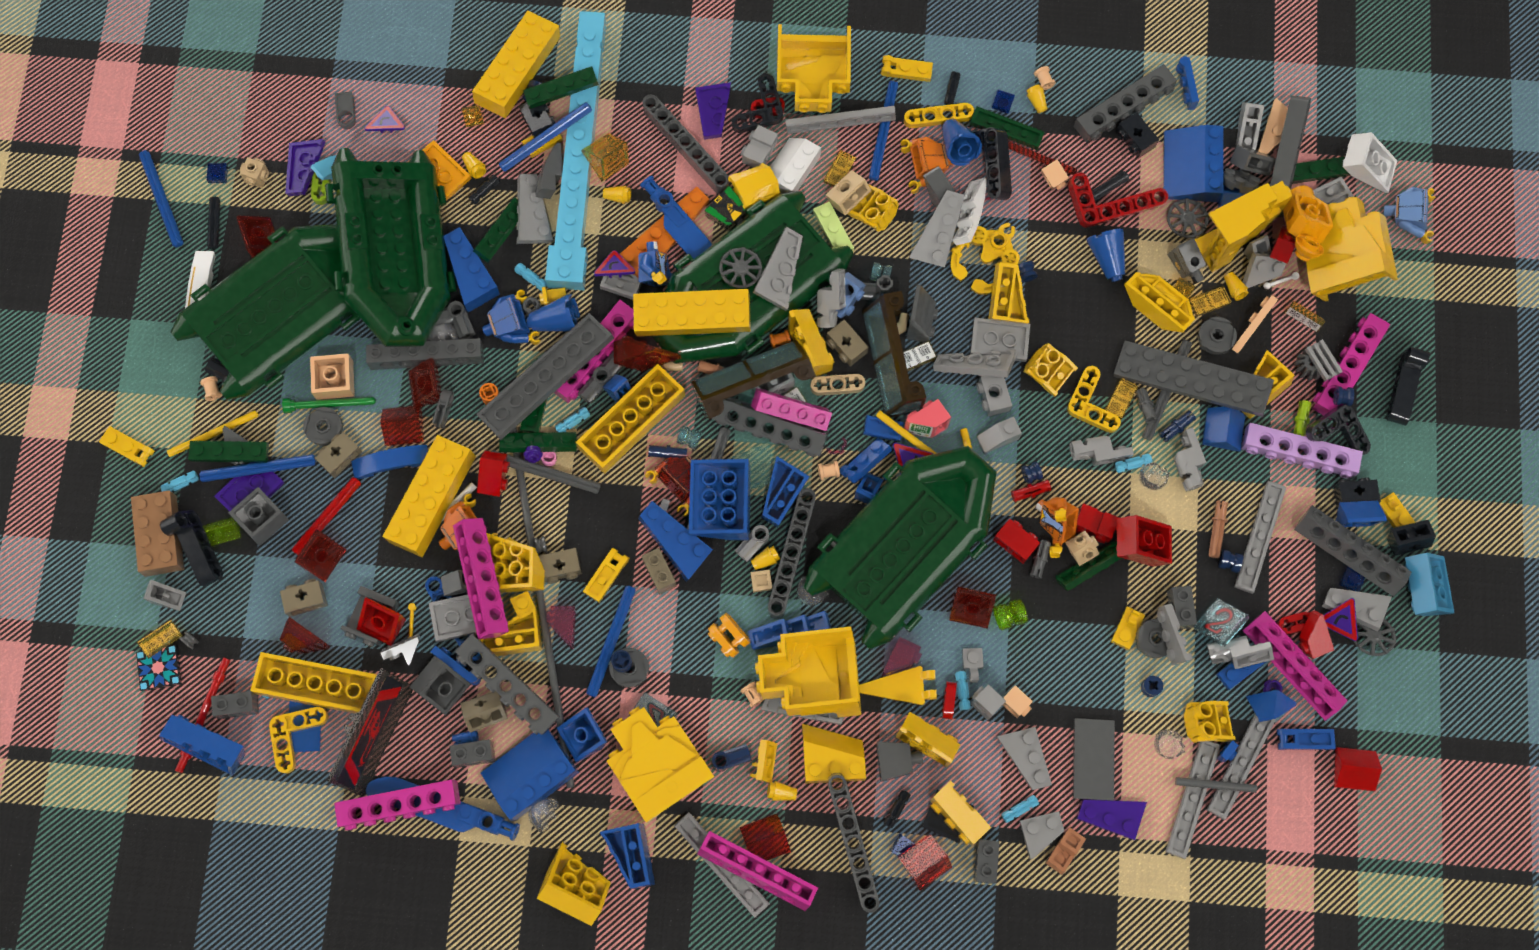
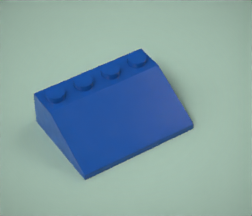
M1200 125L1164 131L1163 189L1167 191L1168 199L1183 200L1189 198L1194 201L1219 202L1223 195V126Z
M749 459L691 460L689 535L724 540H749L751 475Z
M548 729L544 735L532 733L483 770L481 775L509 820L516 821L580 772Z

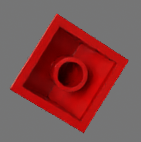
M366 597L363 602L357 630L391 646L406 619L401 614Z
M1335 747L1334 787L1376 791L1382 772L1377 752Z

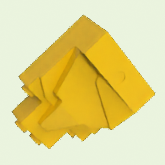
M778 24L777 91L784 93L795 92V111L803 113L808 111H818L819 113L831 112L832 92L838 94L850 93L851 26H847L846 36L782 34V24Z
M1283 181L1271 187L1267 183L1208 214L1217 229L1195 239L1211 272L1231 263L1241 246L1259 235L1262 230L1280 215L1292 197L1290 188L1285 186Z
M1348 197L1343 202L1328 204L1333 227L1324 241L1320 243L1324 248V253L1318 258L1306 261L1311 293L1326 302L1329 301L1328 294L1387 276L1394 281L1398 280L1386 217L1377 211L1369 212L1366 216L1364 203L1357 197Z
M851 626L780 634L781 641L777 642L779 653L758 655V662L755 663L756 674H759V681H756L757 693H761L763 700L781 698L782 709H786L788 716L835 713L839 718L862 715L856 645Z
M638 706L629 712L630 716L625 720L621 717L612 723L613 728L610 730L623 750L619 751L616 749L608 755L610 759L607 760V763L645 822H648L712 779L714 775L674 716L672 718L669 715L659 721L660 726L657 727L644 707L640 709Z

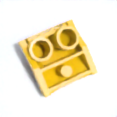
M764 163L728 177L729 182L732 183L740 197L744 209L751 207L759 200L765 203L780 194L777 178L770 166Z
M869 185L871 192L847 214L879 232L885 230L896 216L899 203L897 199L889 196L881 189Z
M1047 343L1035 352L1025 365L1023 372L1036 380L1048 393L1057 396L1058 390L1078 367L1066 355Z
M1228 701L1190 702L1186 705L1184 713L1187 736L1193 743L1205 741L1229 742L1236 740L1232 732Z

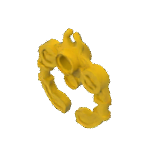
M1009 222L1002 224L998 230H986L984 227L978 226L971 242L957 245L951 249V272L953 277L960 282L967 277L968 272L959 263V259L962 257L961 251L963 248H969L971 243L975 246H983L980 259L984 264H989L995 259L1001 258L1002 263L1018 265L1020 257L1018 252L1013 250L1011 239L1015 234V227L1012 226L1011 233L1006 234L1004 229L1010 227ZM1001 239L1003 244L996 245L994 240ZM975 279L971 290L980 295L992 293L993 283L987 284L983 280Z

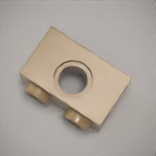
M851 170L826 194V197L832 207L846 215L871 192V189L863 177Z

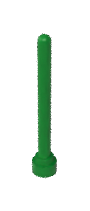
M374 397L296 402L291 398H284L282 400L283 413L287 414L293 413L296 409L373 405L376 399Z

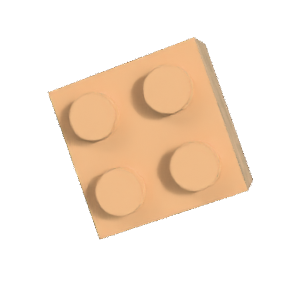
M349 354L310 357L311 393L316 400L355 397L354 366Z

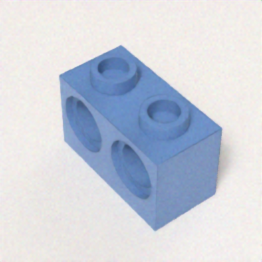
M849 272L845 273L846 307L836 310L838 311L837 316L839 318L846 315L849 316L855 309L853 305L856 300L859 301L865 293L863 290L866 285ZM848 285H851L853 287V293L849 291Z

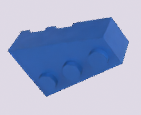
M778 456L775 459L761 517L777 528L809 479L807 474Z
M637 823L600 832L630 889L655 885L644 824Z

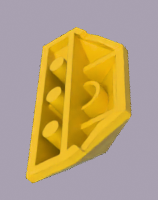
M1136 272L1125 283L1124 286L1132 305L1162 330L1183 333L1195 320L1189 299L1160 276Z

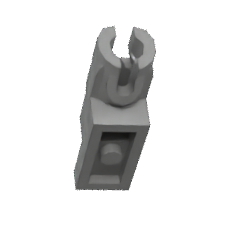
M845 269L832 271L829 278L832 287H823L817 292V313L822 314V316L817 318V326L820 328L835 327L838 315L836 310L846 307Z
M1193 427L1186 429L1181 437V442L1187 449L1177 452L1174 456V462L1180 478H1187L1182 483L1186 492L1204 485L1201 469H1198L1207 463Z
M1109 436L1086 438L1084 444L1081 440L1072 441L1069 444L1070 453L1074 461L1092 459L1093 466L1124 461L1134 455L1132 447L1119 446L1113 450Z
M1247 636L1222 640L1221 645L1217 642L1207 644L1212 664L1225 663L1232 660L1234 668L1239 669L1274 660L1270 642L1250 646Z

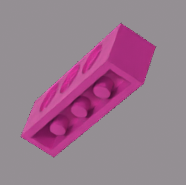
M756 388L751 407L755 411L827 431L832 412L827 408Z

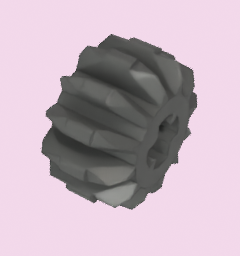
M1304 350L1302 354L1297 356L1294 365L1298 367L1296 372L1302 373L1300 377L1304 378L1307 376L1308 381H1311L1312 378L1318 380L1321 375L1306 351ZM1313 350L1323 368L1326 369V367L1322 364L1318 354L1315 352V350Z

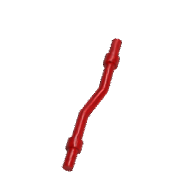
M223 658L217 672H214L213 682L203 702L195 725H204L212 704L211 696L216 695L220 684L224 682L226 677L224 674L231 660ZM181 751L179 754L181 757L175 769L179 773H183L188 759L192 758L191 755Z

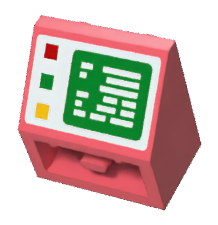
M939 399L934 402L930 400L922 406L923 409L917 412L915 410L907 416L904 429L913 435L933 438L948 428L951 416Z

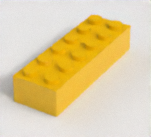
M527 11L473 89L474 103L506 119L523 94V90L527 88L529 81L533 79L560 39L559 25Z
M748 289L633 294L634 332L636 336L751 332L750 294Z
M657 364L576 441L577 448L605 474L685 397V389Z
M437 435L382 537L389 543L423 558L447 509L476 458L471 449Z
M260 652L250 691L256 695L368 716L378 695L382 678L377 674Z

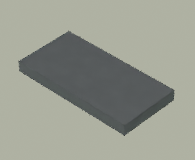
M1074 719L1073 799L1114 801L1115 720Z

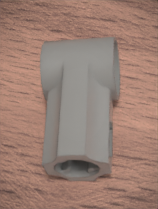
M763 525L754 527L749 534V540H744L735 552L748 562L768 542V529ZM758 531H763L766 533V536L760 540L755 537V534Z

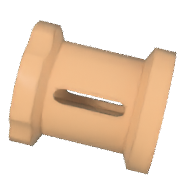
M1048 66L1041 67L1034 72L1035 77L1038 78L1041 84V88L1044 90H1048L1056 84L1055 80L1051 78Z
M210 376L200 381L201 386L205 390V400L213 401L222 397V393L217 386V377Z
M837 461L825 465L818 464L820 480L836 476V478L840 477Z
M755 681L740 690L742 694L746 695L751 708L763 701L761 694L757 693Z

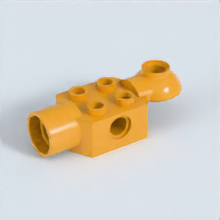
M1302 185L1291 190L1292 197L1283 209L1288 232L1296 237V256L1303 261H1310L1324 253V248L1320 243L1324 241L1332 229L1333 222L1328 204L1316 198L1312 188Z

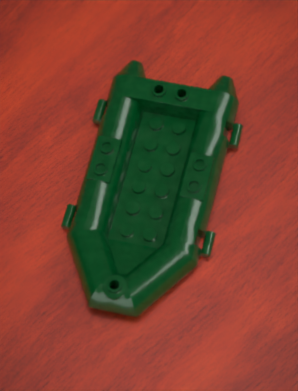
M341 148L331 166L333 184H325L326 201L328 204H335L342 271L334 272L335 291L344 292L345 302L385 347H422L448 304L450 292L456 291L455 274L447 270L440 206L446 205L444 186H438L436 167L423 150L414 151L409 162L358 161L349 148ZM333 189L336 191V198H335V199H334ZM342 277L345 279V286H344V287H343V284H342Z
M801 191L779 194L766 205L762 200L757 201L746 210L747 215L750 217L694 259L690 254H687L673 264L674 268L678 271L671 275L665 292L748 289L750 294L751 332L652 336L674 364L739 355L744 350L750 355L764 344L761 337L787 318L789 311L800 308L813 298L823 286L832 287L829 282L832 271L845 269L846 272L853 257L852 249L849 246L829 247L800 213L806 200ZM762 208L761 211H759L757 214H754L756 211ZM788 227L802 235L803 238L795 267L796 272L793 277L792 291L788 302L789 306L788 310L785 311L753 293L758 281L747 288H735L728 285L720 275L719 266L722 257L728 250L745 247L758 255L763 273L784 229ZM735 252L736 258L740 260L741 252ZM745 253L744 261L748 260L751 255ZM729 255L725 259L726 261L735 263L731 255ZM754 259L748 265L755 266L758 265V263ZM688 262H690V264H689L688 266H686L684 269H682V267H683L684 265H686ZM723 264V272L732 269V266ZM758 269L748 270L757 277ZM732 272L725 275V277L731 282L735 274ZM747 274L744 276L746 284L753 281ZM738 276L734 284L743 285L741 277Z
M337 224L296 226L288 232L282 226L267 237L272 243L270 246L212 289L205 283L190 295L195 302L179 313L170 333L177 341L200 337L229 372L220 390L227 400L249 396L263 384L268 389L272 388L284 378L280 371L339 326L346 331L360 320L345 302L344 292L335 291L334 272H342ZM284 234L286 235L284 238H282V239H281L280 241H278L277 243L275 242L277 239H279V238H280L281 236H283ZM342 277V284H343V287H344V286H345V279ZM206 292H209V294L202 298L200 301L198 300V298H200ZM349 315H352V317H350V318H349L348 320H346L344 323L341 322V321H343L345 318H347ZM275 372L277 373L275 376H273L271 379H269V380L266 382V379H267L268 377H270V376H271L272 374H274Z
M969 446L907 460L902 467L895 462L882 476L888 482L837 538L830 533L819 544L817 548L822 554L809 567L803 589L811 596L830 589L835 592L867 622L861 642L870 650L891 642L903 628L910 633L923 618L917 612L968 556L976 560L988 547L983 539L988 535L997 471ZM899 470L901 475L895 481L891 480L893 475ZM834 541L836 544L834 548L829 553L825 551V549ZM975 542L980 543L971 553L969 550ZM911 613L915 615L907 624L904 623V620Z

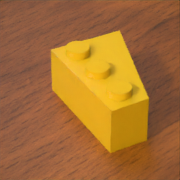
M1002 262L995 264L988 319L1029 324L1020 271L1017 264Z
M1268 350L1254 372V375L1274 380L1267 405L1292 384L1295 376ZM1243 412L1249 419L1255 416L1254 414Z
M533 608L529 612L508 621L509 632L495 638L480 639L496 656L541 651L542 645L537 609Z
M950 780L930 800L932 803L930 807L938 815L941 813L946 818L944 820L945 823L952 830L955 828L960 833L959 838L966 845L969 843L972 846L991 827L977 810L967 803L963 794L960 795L953 788L954 784Z

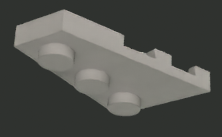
M1336 588L1328 590L1322 607L1331 611L1350 598H1354L1357 623L1375 631L1380 629L1392 596Z
M1172 604L1159 607L1157 618L1162 624V638L1166 642L1168 649L1167 658L1171 661V665H1178L1192 660L1191 653H1187L1185 650L1186 639L1178 632L1180 624Z
M1036 727L996 737L1032 791L1052 785Z

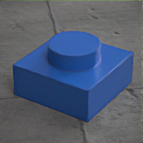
M1233 740L1228 742L1218 754L1217 759L1222 763L1227 760L1231 761L1238 753L1236 749L1239 745Z

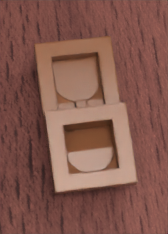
M1069 827L1045 863L1063 875L1086 838Z

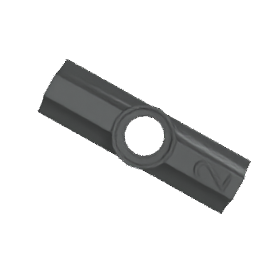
M613 351L605 362L594 370L593 376L578 392V395L585 402L592 404L604 390L602 386L620 371L627 362L626 359L618 352ZM600 375L607 376L603 381L598 380Z

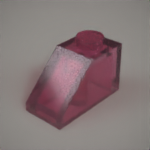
M551 606L550 611H547V623H550L553 631L569 648L574 649L575 607Z
M899 637L882 675L886 677L911 668L913 663L918 664L922 653H919L921 647Z

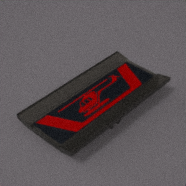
M380 668L360 711L347 717L348 720H353V725L350 727L347 724L343 725L347 739L331 770L328 782L362 797L364 796L366 787L376 771L413 692V689L409 687L411 684Z

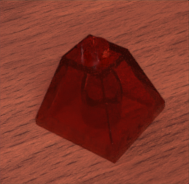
M289 617L280 637V641L285 643L283 648L290 653L296 651L299 654L329 648L327 643Z

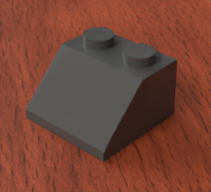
M259 487L228 512L259 546L289 521Z
M434 656L409 687L446 716L471 684L446 663Z

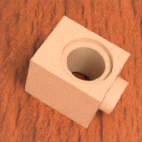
M1058 160L1041 169V174L1051 190L1055 188L1060 190L1067 185L1066 181H1068L1069 177Z
M1016 685L1004 697L1006 702L1003 706L1016 718L1020 715L1025 717L1032 709L1029 705L1033 701Z

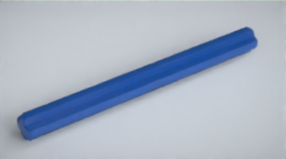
M889 81L884 107L894 106L898 82ZM891 121L880 122L869 174L870 180L877 181L879 179Z
M587 102L583 103L499 162L500 168L505 172L589 114L592 111L591 106Z
M144 150L139 153V158L172 246L178 248L183 245V240L151 155Z
M311 454L271 460L267 463L257 462L204 470L199 475L201 482L314 466L316 459Z
M626 586L586 692L591 697H596L634 597L636 591L634 587Z

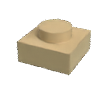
M770 570L750 572L753 593L773 589Z

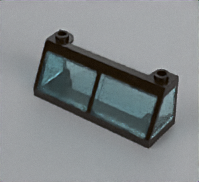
M902 291L883 294L862 311L883 410L889 417L910 414L915 410L918 412L923 409L922 406L926 401L923 385L917 381L910 382L896 323L895 317L900 316V309L904 305Z
M793 340L690 382L704 417L711 419L723 412L724 399L789 373H794L799 380H808L816 377L809 357L799 343Z

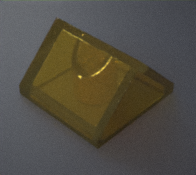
M609 133L581 150L601 182L629 165L627 142Z

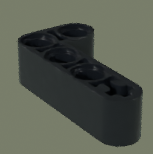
M993 127L974 131L973 133L980 138L982 149L985 150L988 195L992 199L1008 200L1012 194L1007 132Z
M1409 347L1402 354L1387 411V421L1404 426L1408 424L1420 374L1428 364L1430 352Z
M180 511L160 522L161 530L165 535L178 536L194 575L201 586L206 587L223 577L222 568L200 518L195 511Z

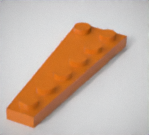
M696 186L677 204L694 221L710 201ZM664 215L620 253L635 269L636 273L633 275L638 279L639 253L647 252V242H657L658 251L665 254L676 243L663 226Z

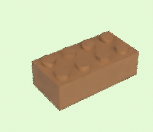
M169 490L131 497L138 572L147 577L184 570L182 545L178 536H167L160 527L162 520L178 512L177 496Z

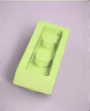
M827 202L814 208L813 213L831 247L849 246L854 251V247L831 203Z

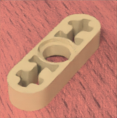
M860 374L819 376L811 381L810 389L813 394L818 396L859 393L865 387V379ZM839 380L843 383V387L835 389L832 383ZM846 380H849V388H846ZM854 380H858L861 384H859V387H855V384L851 383H854ZM827 381H830V390H827V386H822L821 390L814 387L817 385V382H820L821 385H827Z

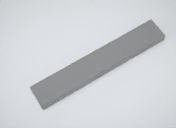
M895 106L786 119L787 133L793 134L895 121Z
M1271 481L1266 482L1234 588L1251 594L1255 592L1286 491V487Z
M1254 714L1236 750L1238 753L1231 760L1221 779L1222 782L1244 784L1276 719L1259 722L1256 714ZM1216 789L1206 811L1222 820H1226L1240 791Z
M1212 741L1199 742L1188 778L1211 779L1220 744ZM1185 786L1166 847V853L1186 859L1208 788Z
M688 812L674 827L698 852L707 832ZM702 857L754 918L770 904L752 883Z

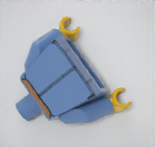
M1411 187L1401 194L1396 195V205H1384V216H1395L1396 226L1421 238L1422 243L1428 244L1432 242L1428 237H1432L1434 232H1425V230H1427L1428 203L1436 198L1431 196L1435 192L1434 189L1426 190Z

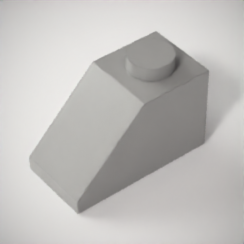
M1011 417L979 434L977 439L984 454L1019 440L1022 432L1015 418Z

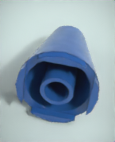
M956 119L945 121L942 125V133L947 158L952 164L958 166L970 164L969 161L974 158L976 160L982 151L980 138Z
M1113 229L1102 232L1097 237L1093 235L1087 238V243L1107 280L1111 279L1112 282L1122 280V276L1125 275L1123 229Z
M572 294L565 295L529 313V317H527L528 327L532 328L533 331L569 332L578 324L577 318H580L575 298H571Z

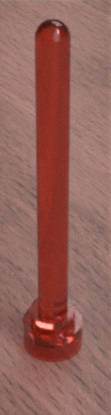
M1008 141L1009 149L1047 165L1055 161L1052 158ZM1059 162L1066 173L1071 175L1077 173L1076 168Z

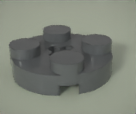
M1226 168L1223 174V185L1231 190L1234 187L1238 188L1240 193L1247 194L1259 187L1261 179L1250 174V171L1242 170L1241 168L1240 170Z
M1212 317L1205 321L1198 331L1200 348L1216 355L1227 353L1237 339V332L1235 328L1233 329V326L1230 324L1231 322L1222 317ZM1219 332V335L1222 336V338H1219L1217 340L1215 339V337H1213V334Z
M320 407L306 416L303 430L312 443L326 446L331 443L334 436L342 433L343 423L340 416L333 409ZM326 422L327 429L321 431L318 426Z
M1158 619L1143 622L1136 632L1137 649L1147 657L1154 659L1166 656L1168 650L1166 642L1162 638V624ZM1155 633L1158 634L1157 637L1160 639V642H1153L1152 636Z
M635 648L621 649L629 653L632 659V666H635V669L632 670V673H628V671L620 673L614 669L610 662L609 670L611 677L619 686L625 688L637 687L647 679L649 673L648 660L642 652Z

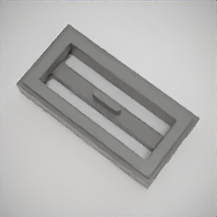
M1323 339L1305 349L1324 381L1343 372ZM1313 350H1315L1316 353L1318 354V356H1319V358H1320L1322 364H1323V365L1326 367V369L1328 370L1329 375L1326 373L1325 369H1324L1323 366L1321 365L1320 361H1319L1318 358L1316 357V355H1315V353L1313 352Z

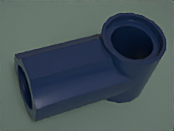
M747 744L715 753L711 761L713 769L717 772H723L728 768L752 761ZM723 757L726 760V764L721 767L717 766L715 759Z

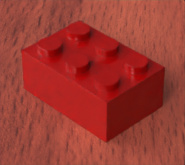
M1138 515L1117 518V557L1152 567L1172 564V526Z

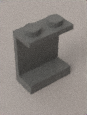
M360 586L357 592L360 598L347 626L342 625L340 629L345 632L344 636L355 640L358 637L363 640V644L373 647L374 644L381 646L382 641L357 630L364 599L367 597L395 612L400 603L388 596Z

